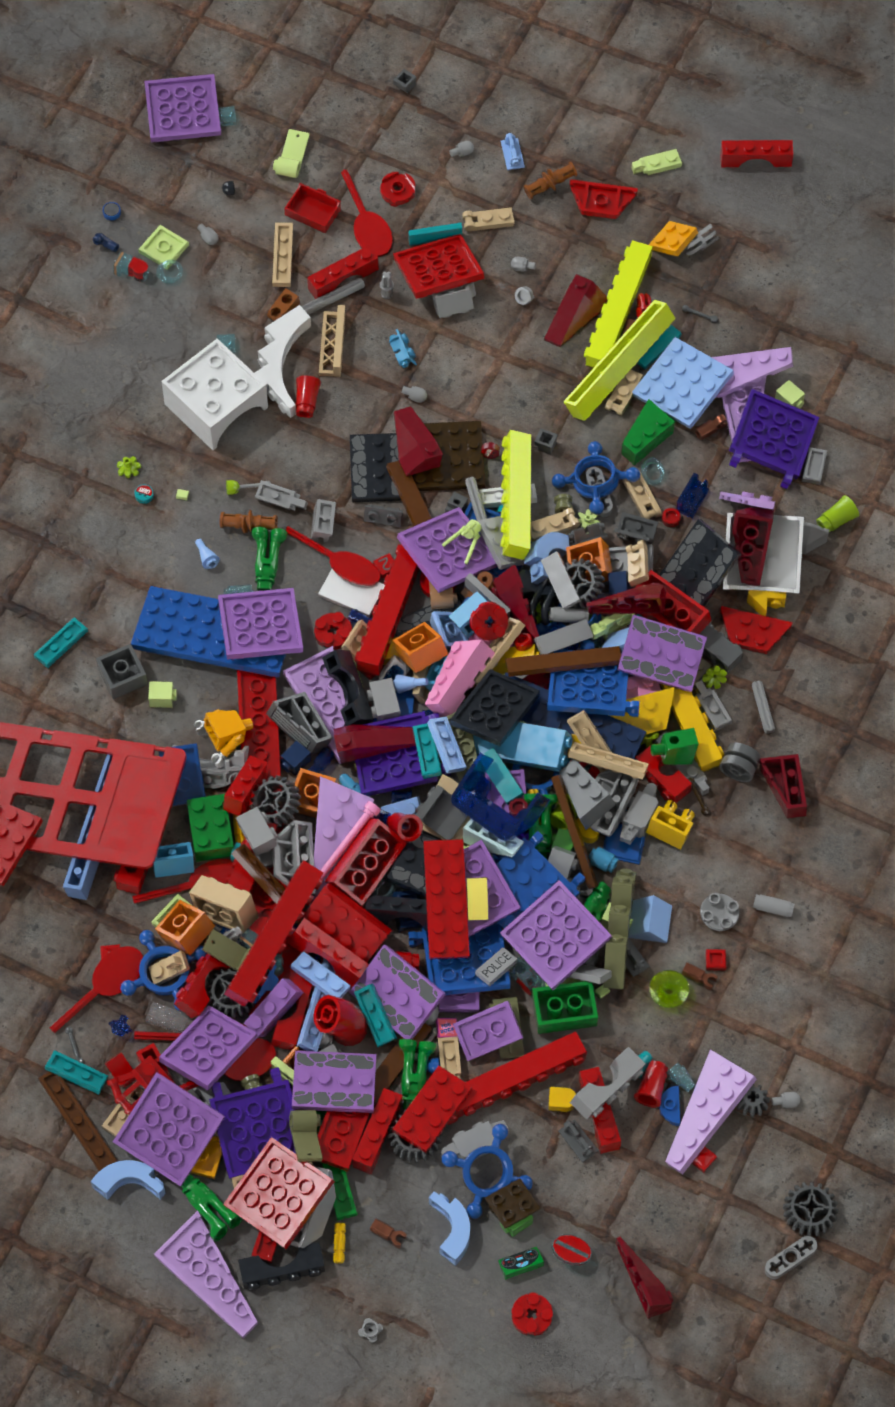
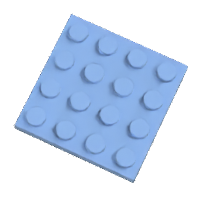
M675 337L632 393L634 397L644 403L650 399L670 418L691 429L733 376L734 371Z

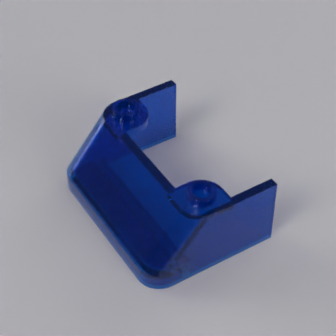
M480 752L453 792L451 802L456 808L499 839L511 841L535 824L550 802V799L537 793L527 809L520 810L516 817L510 815L487 798L491 791V782L484 777V774L494 759Z

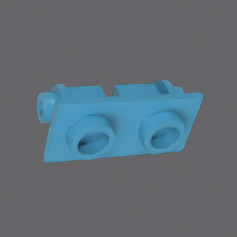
M396 329L397 335H391L389 343L394 352L400 350V352L395 354L399 365L403 368L408 367L410 362L417 365L414 359L416 354L408 346L410 341L405 333L402 334Z

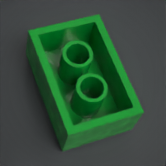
M225 794L187 800L196 862L231 857L234 845L228 811L223 810Z
M584 981L561 984L554 990L549 986L532 988V1002L538 1034L597 1026L598 1014L592 982Z

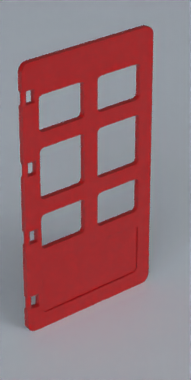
M0 722V738L17 741L7 774L3 778L0 777V801L12 805L16 795L55 800L44 835L40 838L33 837L26 849L27 851L149 869L154 865L187 759L183 749ZM43 734L52 735L51 740L42 739ZM99 743L108 744L107 749L98 747ZM32 744L71 749L61 783L58 786L20 780ZM155 751L165 752L164 756H154ZM86 752L113 755L103 789L100 792L74 788ZM70 803L96 806V811L84 844L58 841V836Z

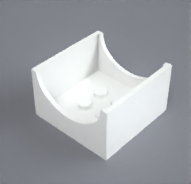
M218 339L214 340L162 380L164 404L212 450L217 448L222 433L238 416L253 407L260 406L263 410L268 408L266 384Z
M727 513L726 541L735 548L732 531L735 513ZM774 515L760 586L741 583L737 560L723 580V589L799 593L804 517Z

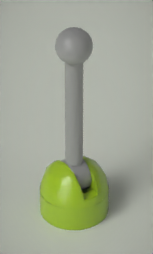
M226 480L227 495L237 494L241 488L259 487L260 483L239 485L235 480Z

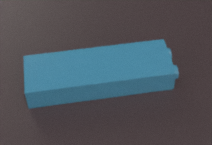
M521 722L518 723L501 747L473 735L477 757L494 748L503 762L558 772L567 765L568 749L572 746V735L566 730Z

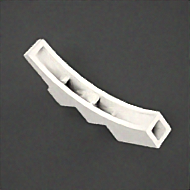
M300 305L265 327L264 338L268 345L258 351L257 361L261 369L255 372L266 384L269 398L272 401H276L282 413H286L290 418L296 415V404L288 395L283 383V365L291 346L300 335L311 327V317Z

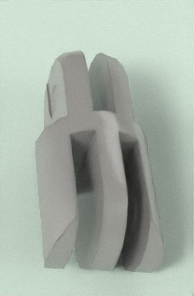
M712 224L698 232L684 249L691 248L685 253L689 256L699 250H704L720 239L719 236L710 239L716 234L715 230L706 233L713 228Z

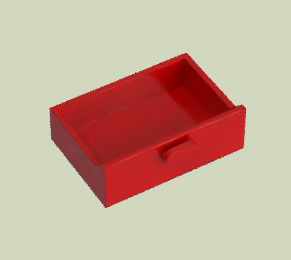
M299 183L298 189L284 208L285 216L326 233L341 211V201L326 195V191L318 188L315 190Z

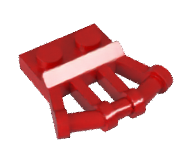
M151 1055L131 1072L107 1081L115 1097L114 1101L117 1105L120 1104L124 1108L123 1112L126 1115H130L140 1099L139 1097L130 1104L126 1097L140 1084L146 1089L156 1072L175 1083ZM134 1077L137 1081L121 1093L118 1082Z

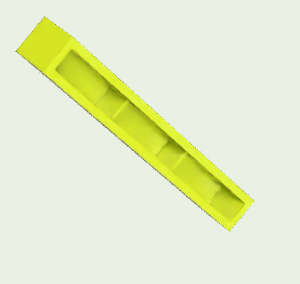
M632 240L630 247H626L624 252L625 259L624 261L621 260L619 264V275H615L613 279V290L609 289L607 295L608 302L603 304L601 310L603 315L597 319L595 325L597 330L595 333L592 332L589 341L591 345L586 347L584 352L587 366L594 368L619 340L652 257L653 246Z
M654 300L565 399L564 404L574 418L585 421L590 417L592 412L613 391L615 386L676 319L667 303Z
M510 430L508 435L504 436L502 440V447H504L502 461H504L501 474L504 475V479L501 484V489H503L501 503L503 504L501 532L503 537L500 546L503 547L504 556L524 560L530 550L531 434Z

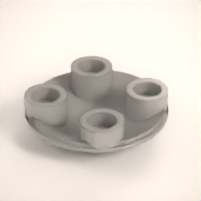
M712 893L701 904V919L706 926L713 930H728L738 921L739 904L725 894Z

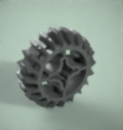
M581 558L579 562L573 559L572 565L566 562V569L570 577H572L571 580L581 601L569 608L581 607L586 609L588 602L597 600L598 594L603 595L600 589L605 587L601 583L605 579L601 576L602 571L598 569L595 563L592 564L590 560L585 562ZM586 571L590 573L592 581L587 580Z
M276 775L275 778L269 776L268 781L262 779L263 784H257L258 790L252 791L255 796L250 798V801L253 802L250 808L257 807L260 813L264 811L265 814L276 811V814L266 815L269 820L268 824L274 823L278 827H282L283 823L289 824L288 819H295L293 814L299 813V810L296 808L301 806V802L298 801L302 798L298 793L300 791L299 788L287 777L282 778ZM277 789H285V790H283L282 792H281V791H278V792H276V793L274 792V790H277Z
M230 967L228 972H225L221 968V974L219 975L214 972V979L209 978V985L205 987L206 993L210 998L207 1006L210 1005L228 1017L229 1015L232 1016L234 1020L236 1015L243 1018V1012L249 1014L250 1008H255V1003L248 1002L244 1007L224 995L230 984L229 982L232 981L237 971H232ZM221 986L223 993L221 994V997L217 999L216 992L218 988Z
M397 1114V1120L392 1121V1126L388 1130L391 1133L388 1135V1140L391 1141L389 1146L394 1148V1154L400 1153L401 1160L407 1156L408 1162L415 1158L416 1163L419 1162L420 1157L426 1161L427 1154L433 1157V1150L438 1151V1144L442 1143L440 1137L443 1135V1131L427 1153L416 1148L411 1143L407 1147L400 1141L399 1135L393 1132L394 1126L402 1116Z
M813 1181L810 1182L809 1186L805 1182L802 1183V1187L795 1185V1191L789 1190V1196H786L784 1199L786 1204H783V1210L786 1212H784L783 1216L789 1218L787 1225L794 1224L792 1227L793 1231L797 1230V1228L800 1229V1235L804 1231L807 1232V1236H811L812 1232L819 1236L820 1231L825 1234L827 1228L831 1229L833 1227L832 1222L837 1220L836 1214H838L839 1209L835 1208L838 1205V1202L833 1200L835 1195L834 1193L828 1194V1187L822 1190L821 1183L817 1187H814ZM808 1196L807 1201L800 1202L799 1204L795 1203L799 1198ZM815 1197L819 1198L824 1204L818 1203ZM810 1202H811V1207H813V1209H812L813 1212H812L811 1216H810V1211H808V1209H809L808 1207H809ZM797 1214L803 1215L806 1221L798 1217ZM826 1215L821 1221L813 1223L816 1216Z

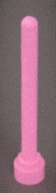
M371 801L366 803L363 811L364 814L322 867L321 871L324 873L320 879L323 880L368 820L379 814L381 809Z

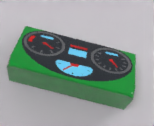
M537 1247L498 1260L505 1280L544 1266L543 1258Z

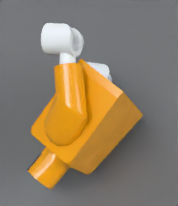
M217 709L214 712H207L204 721L198 720L194 725L198 735H204L207 732L217 752H221L211 756V760L217 768L224 766L225 761L223 758L225 756L228 757L244 742L246 731L253 729L252 720L250 718L241 720L235 710L224 711Z

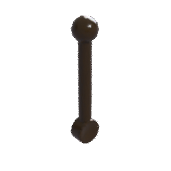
M690 777L688 780L692 783L691 787L701 805V813L707 815L710 810L708 807H705L694 784V778Z

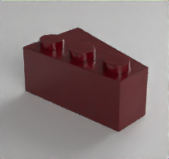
M799 755L760 758L759 769L786 818L806 816L807 804Z

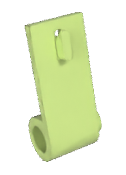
M289 129L282 156L278 160H274L273 170H275L276 174L292 178L298 177L310 133Z

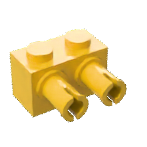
M668 800L664 808L657 807L646 833L681 850L693 826L691 821L695 817V813L691 810L689 816H687L690 809H684L681 816L676 815L674 812L678 807L677 804L674 802L670 807L672 801Z

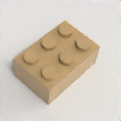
M202 875L189 892L194 907L204 911L213 923L228 929L239 926L244 935L249 933L251 930L249 927L259 918L252 895L248 891L239 890L230 884L218 882L215 878H208Z

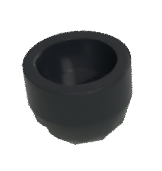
M234 181L223 183L222 191L224 194L235 195Z

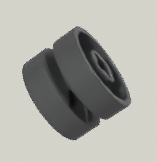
M736 742L730 743L719 768L731 779L739 782H750L760 763L761 756L748 745Z

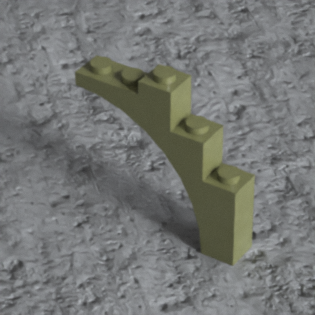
M630 869L617 870L612 882L608 932L612 935V938L606 942L604 969L612 971V977L604 982L603 988L623 989L625 984L630 917L637 873Z

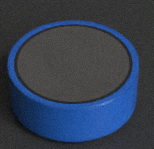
M115 202L106 203L103 206L104 217L107 220L118 219L121 215L120 206Z

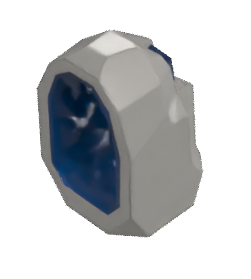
M394 655L382 669L379 680L392 678L393 681L398 674L406 676L410 669L398 656Z

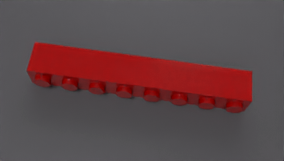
M398 544L396 548L397 556L395 560L392 559L391 571L385 577L384 590L379 592V603L374 606L372 621L369 620L367 624L366 636L363 635L361 639V650L356 652L354 661L357 662L358 671L380 675L420 568L402 544Z
M304 860L301 862L224 995L244 1007L248 1002L253 1003L258 995L256 992L258 985L262 987L266 981L267 976L265 973L268 969L271 971L277 962L274 959L276 954H281L286 946L284 940L286 937L290 938L296 928L293 925L295 921L299 922L305 912L302 909L305 905L309 906L314 898L311 894L314 889L318 890L323 880L320 878L324 872Z
M575 1031L467 1081L466 1083L472 1086V1091L447 1125L456 1122L463 1115H472L476 1112V1109L491 1106L494 1104V1101L500 1098L506 1099L517 1090L524 1091L531 1086L530 1084L537 1081L538 1083L543 1082L554 1073H563L569 1066L582 1064L585 1061L584 1059H586L587 1051L577 1032Z

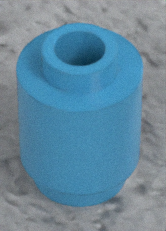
M601 847L593 848L589 855L591 865L604 872L609 871L612 873L619 861L614 854Z

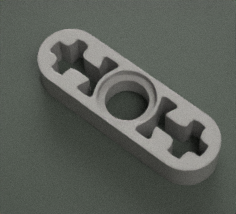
M591 467L587 470V485L596 486L605 483L601 469ZM592 474L597 476V483H595L594 478L591 477ZM609 494L600 498V501H604V506L607 508V510H603L601 514H598L600 517H608L612 513L613 504Z
M804 1236L768 1260L765 1266L766 1276L770 1279H778L814 1255L817 1249L816 1240L811 1236ZM804 1243L807 1245L812 1244L811 1250L807 1248L800 1254L799 1251L803 1249ZM787 1253H794L797 1260L790 1263L785 1259V1255ZM779 1259H781L783 1265L778 1268V1273L775 1271L771 1272V1265L776 1267L780 1264Z

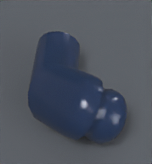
M96 233L93 237V243L96 245L101 244L113 252H117L119 249V244L102 233Z

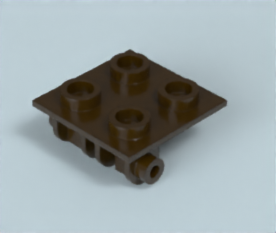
M520 1178L485 1197L491 1213L496 1215L504 1229L540 1210L539 1205Z

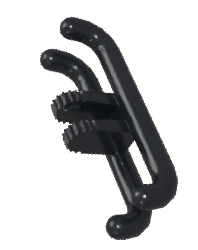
M549 578L539 583L529 604L530 613L528 615L533 616L535 624L537 623L535 610L541 597L544 601L541 608V619L544 625L550 624L548 615L550 607L558 606L557 601L559 599L552 584L549 582Z

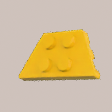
M674 687L626 699L629 702L640 701L638 717L630 716L627 712H625V716H609L646 731V734L665 730L674 695Z

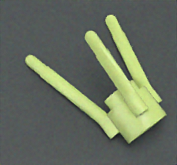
M473 519L470 520L459 531L442 543V546L445 547L460 534L467 539L473 538L465 560V564H468L477 540L481 537L479 534L481 531L480 523Z

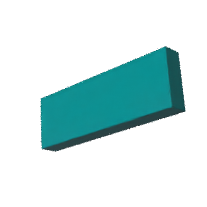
M462 223L409 230V245L426 244L460 233L462 235Z
M670 324L659 339L639 359L637 364L646 370L661 356L675 337L679 339L682 333Z
M75 617L72 618L34 653V657L48 669L88 632V628Z
M428 724L413 726L423 779L442 775L437 747Z
M494 748L477 757L507 805L513 799L524 795Z
M369 984L355 991L354 994L377 1047L397 1039L374 984Z
M55 1050L45 1065V1070L98 1095L108 1080V1075Z

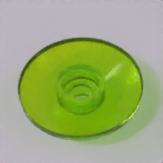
M664 970L657 973L651 979L649 993L656 1004L665 1008H674L680 1006L687 999L689 984L686 978L679 972ZM670 989L672 993L667 994L665 990Z

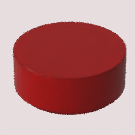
M668 508L662 513V522L665 526L676 527L680 523L681 515L678 510Z
M521 633L513 641L515 648L519 651L530 649L534 643L529 633Z

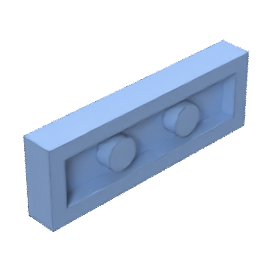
M448 718L430 719L427 724L446 773L464 771L466 764Z
M304 951L291 964V969L326 995L342 998L350 990L348 983Z

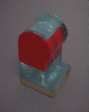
M120 252L113 264V273L119 277L123 273L137 281H145L149 276L148 264L141 259Z
M259 917L239 938V945L246 949L251 948L268 917Z
M519 956L517 957V963L508 970L509 977H512L524 992L532 995V988L542 987L543 982L529 964Z

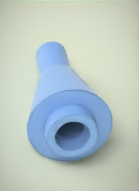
M197 539L195 544L199 549L203 568H215L220 558L205 546L202 539Z
M399 674L393 680L394 689L399 694L417 686H426L429 683L428 678L417 679Z

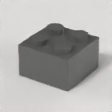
M131 644L96 658L97 669L112 699L148 685L146 673Z

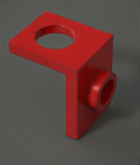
M121 1052L105 1063L114 1078L133 1070ZM131 1077L118 1082V1084L125 1088L136 1079Z

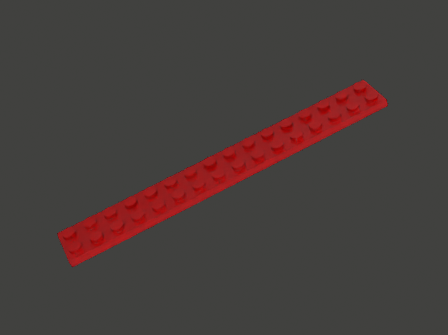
M237 670L239 716L241 720L250 718L253 723V729L246 731L245 740L240 744V748L242 750L244 746H249L248 758L251 755L268 762L265 778L268 781L269 776L274 778L276 775L281 776L278 725L266 714L273 701L277 700L276 677ZM281 789L274 790L275 793L278 791L282 792ZM249 801V805L247 806L243 814L251 810L250 805L253 804V802ZM274 811V812H272V813L269 812V813H267L266 815H273V814H276L277 812H276V811ZM283 825L278 827V834L283 830ZM274 867L269 868V872L274 876ZM278 880L279 883H280L284 888H286V885H285L284 883H282L280 880ZM257 883L252 899L258 917L264 916L269 918L276 903ZM252 930L249 931V942L251 944L255 942L258 936ZM288 937L284 940L286 946L282 953L290 952L289 944L287 943Z

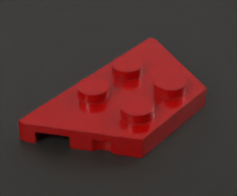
M570 179V188L581 215L617 219L638 192V188Z
M721 606L720 609L728 640L733 644L739 645L741 649L767 654L773 645L778 643L787 630H790L792 627V622L724 606Z

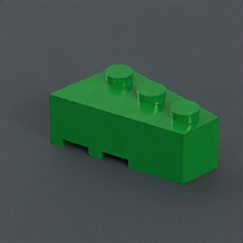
M648 399L622 443L621 454L635 466L674 433L675 421Z

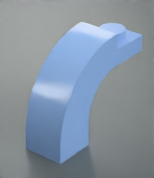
M550 532L530 544V550L524 559V564L530 566L531 583L539 584L549 578L541 560L555 552H558L561 557L566 555V547H569V535Z
M124 1160L112 1163L99 1171L90 1181L92 1188L107 1200L119 1187L129 1183L145 1187L159 1199L166 1194L164 1183L157 1177L153 1179L155 1176L154 1169L139 1161Z
M434 1191L429 1196V1204L444 1215L452 1227L450 1235L440 1246V1254L456 1266L465 1255L469 1245V1217L463 1205L456 1198L449 1203L446 1196L441 1193L438 1195Z

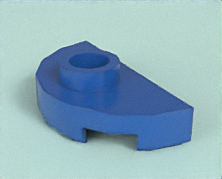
M673 1086L664 1091L661 1105L659 1106L661 1116L669 1121L670 1124L680 1126L679 1086Z

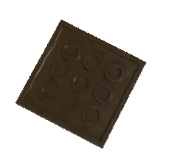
M481 421L424 423L435 438L443 456L440 467L412 475L418 490L467 489L465 480L470 477L475 478L478 488H485L483 454H481V447L483 445Z

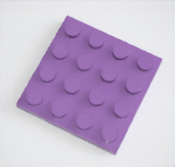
M214 74L145 81L151 142L221 135Z
M460 507L409 528L397 535L399 542L438 593L464 582L465 577L470 573L478 576L481 572L498 567L482 536L477 540L468 564H465V560L473 538L467 539L460 534L445 547L442 546V543L470 521Z
M294 588L218 595L227 660L303 652Z
M560 880L500 932L504 939L552 990L557 988L612 938V935Z
M156 1072L116 1135L113 1143L177 1185L182 1186L226 1116Z

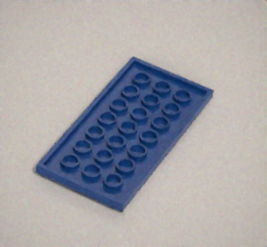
M154 586L149 588L131 641V645L135 650L278 678L286 654L227 660L218 599Z

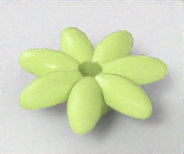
M589 509L586 510L585 514L578 513L581 518L578 520L584 529L588 525L599 522L595 520L598 515H591Z

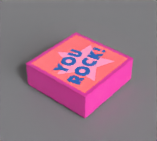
M456 1018L436 1019L437 1039L457 1036L453 1026L457 1022Z

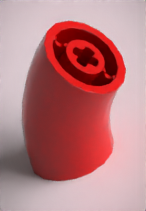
M331 995L323 996L317 1002L313 1015L315 1026L320 1032L332 1035L337 1043L344 1046L359 1044L366 1037L368 1032L367 1021L363 1012L352 1002Z

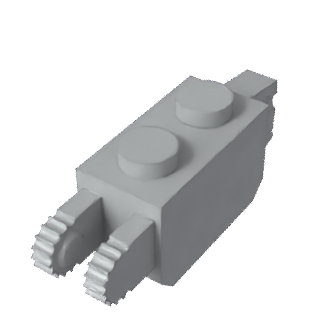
M647 784L643 792L638 791L635 797L632 796L630 799L628 812L624 811L620 820L622 822L620 841L631 844L636 837L641 838L646 835L650 820L658 806L656 784Z
M504 1120L492 1124L487 1121L485 1123H476L472 1126V1129L466 1132L464 1130L459 1131L452 1138V1143L446 1147L444 1146L441 1150V1158L445 1152L453 1151L457 1154L458 1158L465 1160L476 1148L492 1145L494 1139L492 1129L495 1125L504 1124L507 1128L508 1126ZM488 1153L481 1154V1155H479L476 1159H478V1158H480V1157H482V1156H484V1155H486V1154H488Z

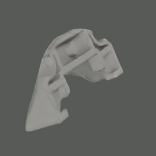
M244 746L242 750H235L233 756L224 759L225 764L221 768H217L212 760L199 758L204 788L215 789L231 784L248 759L249 746Z

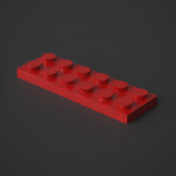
M463 839L424 841L429 959L469 958Z

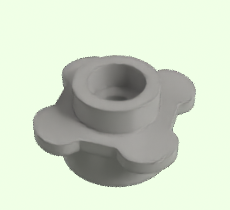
M367 1318L364 1320V1324L359 1329L358 1334L360 1337H366L369 1339V1342L374 1343L377 1341V1335L379 1332H382L383 1327L381 1324H377L372 1319Z

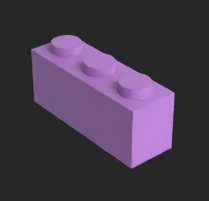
M282 978L243 1024L256 1032L257 1037H266L277 1024V1021L281 1020L304 992L290 979Z

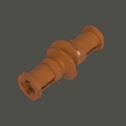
M569 162L567 166L554 172L551 169H547V174L542 172L543 178L537 179L528 186L524 185L523 188L531 200L533 196L541 192L543 193L549 188L556 191L555 185L564 182L572 176L576 177L578 174L573 163Z
M249 510L248 515L221 512L220 528H242L245 534L249 530L252 533L254 527H264L272 530L278 528V516H253L252 510Z

